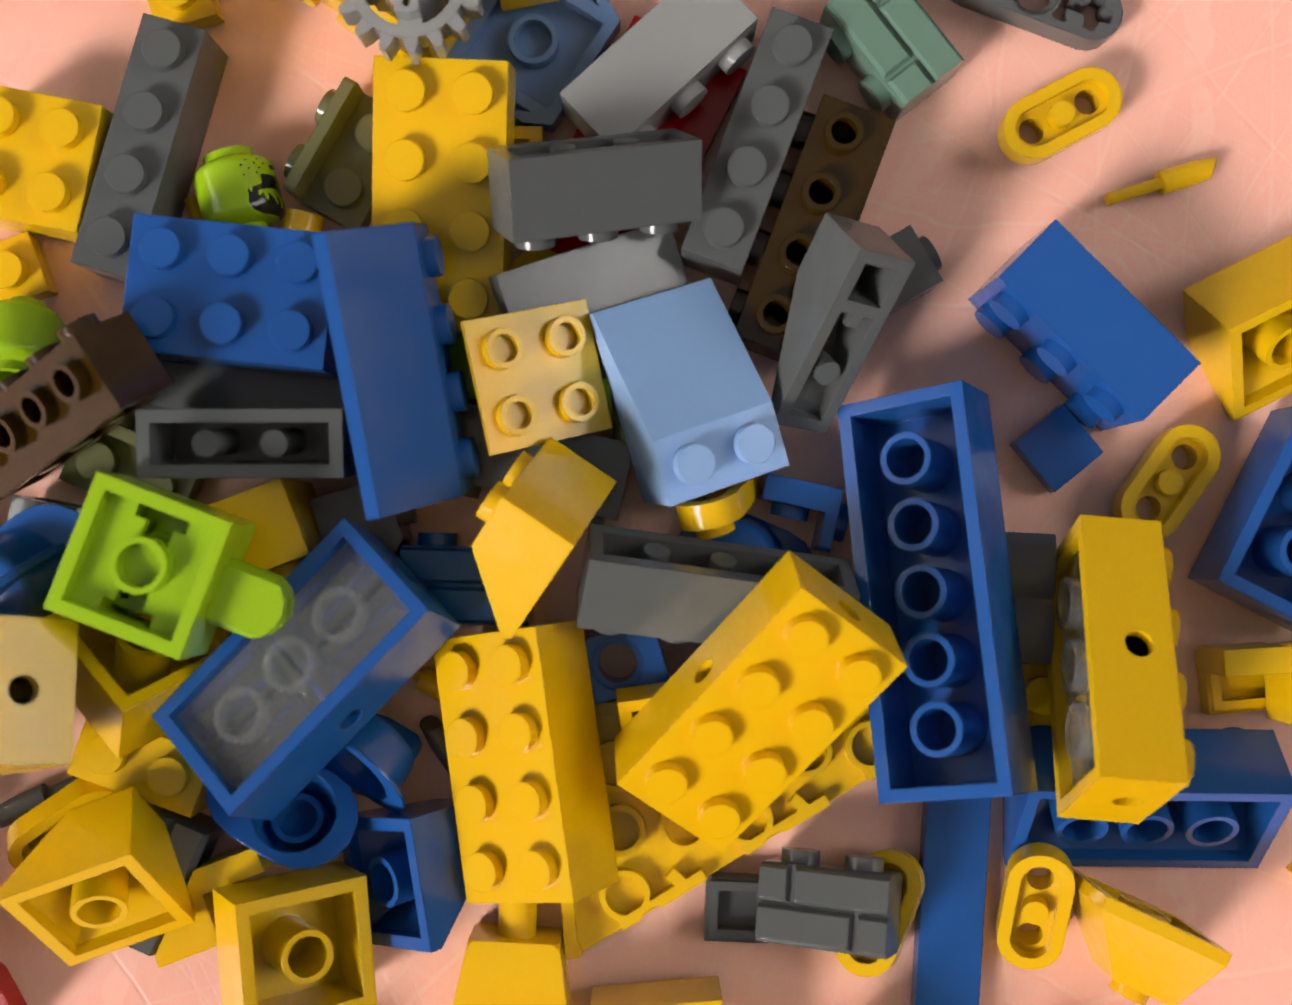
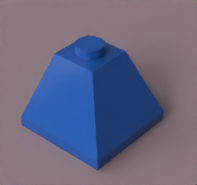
M431 799L407 803L406 808L401 812L390 811L384 807L359 811L358 826L350 844L342 851L344 864L367 875L372 944L433 953L442 949L466 901L453 799Z

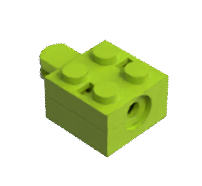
M96 471L43 608L174 659L183 660L207 654L217 626L250 639L275 634L286 626L293 615L295 598L292 586L282 576L243 561L257 524L130 475ZM142 614L144 616L152 618V621L139 617L138 615Z

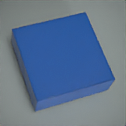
M1064 403L1053 408L1010 444V447L1049 493L1059 490L1104 453Z

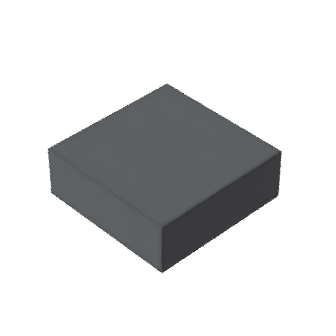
M714 872L707 876L704 902V941L768 943L757 941L755 937L757 905L759 904V874Z

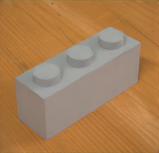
M661 0L560 92L563 113L585 137L657 130L674 113L679 118H683L704 99L708 92L704 86L721 70L726 75L732 74L751 56L755 49L752 42L755 36L758 17L742 0Z

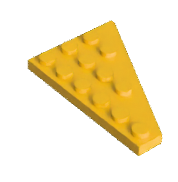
M617 699L600 704H595L594 701L619 883L577 902L561 903L565 960L580 958L587 949L620 929L624 931L641 921L645 914L656 907H664L708 880L707 876L744 854L747 856L761 848L768 839L781 831H789L830 806L832 800L867 779L871 781L876 778L869 706L721 853L617 785L614 738L621 731Z

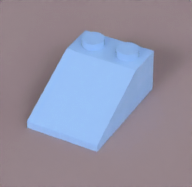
M711 278L588 314L643 502L672 507L790 465L772 400Z

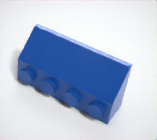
M416 222L311 234L366 520L383 518L462 497L474 487L472 477L480 475V458L474 437L465 438L461 411L468 410V390L462 371H453L449 344L456 343L457 330L450 304H441L437 277L444 276L445 263L438 236H429L427 224Z
M1035 725L1030 727L1038 792L1003 797V857L1005 866H1007L1010 856L1018 848L1026 844L1041 842L1061 849L1070 859L1072 866L1258 868L1292 807V776L1274 730L1242 729L1239 727L1184 729V737L1191 741L1195 752V769L1192 779L1189 781L1190 784L1141 823L1132 824L1057 817L1052 727L1048 725Z

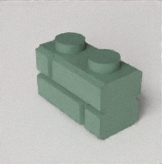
M830 0L824 7L819 22L821 25L834 29L826 49L827 54L840 65L847 61L861 79L858 83V88L869 107L879 114L886 110L890 117L896 121L900 120L925 98L927 99L949 82L964 61L963 57L917 0Z

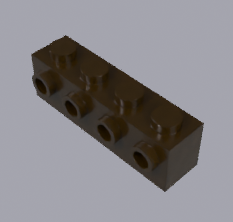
M823 94L816 114L803 111L790 146L802 152L794 173L781 169L768 206L779 209L778 216L772 232L759 228L746 263L758 268L750 291L737 287L728 311L746 350L779 362L797 271L826 212L859 221L896 120Z
M128 311L100 322L95 313L74 320L56 333L60 339L59 342L40 349L24 361L28 368L0 382V501L48 478L135 413V409L143 408L174 385V382Z

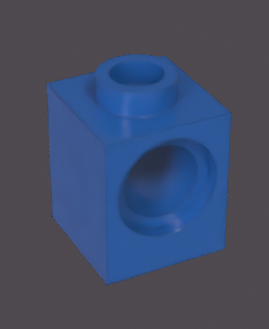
M599 632L585 636L595 704L616 699V689L662 683L670 679L658 638L622 633L618 635H605ZM623 644L634 652L637 664L629 675L616 678L608 675L602 669L600 654L609 645Z

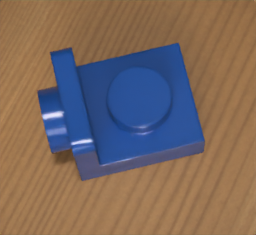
M771 473L762 475L760 484L761 494L757 499L772 502L769 514L807 522L809 510L818 512L811 549L830 553L833 541H843L849 522L848 506L841 503L844 489Z

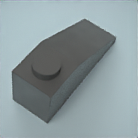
M825 213L797 271L771 397L778 425L827 434L916 263L880 227L832 213Z

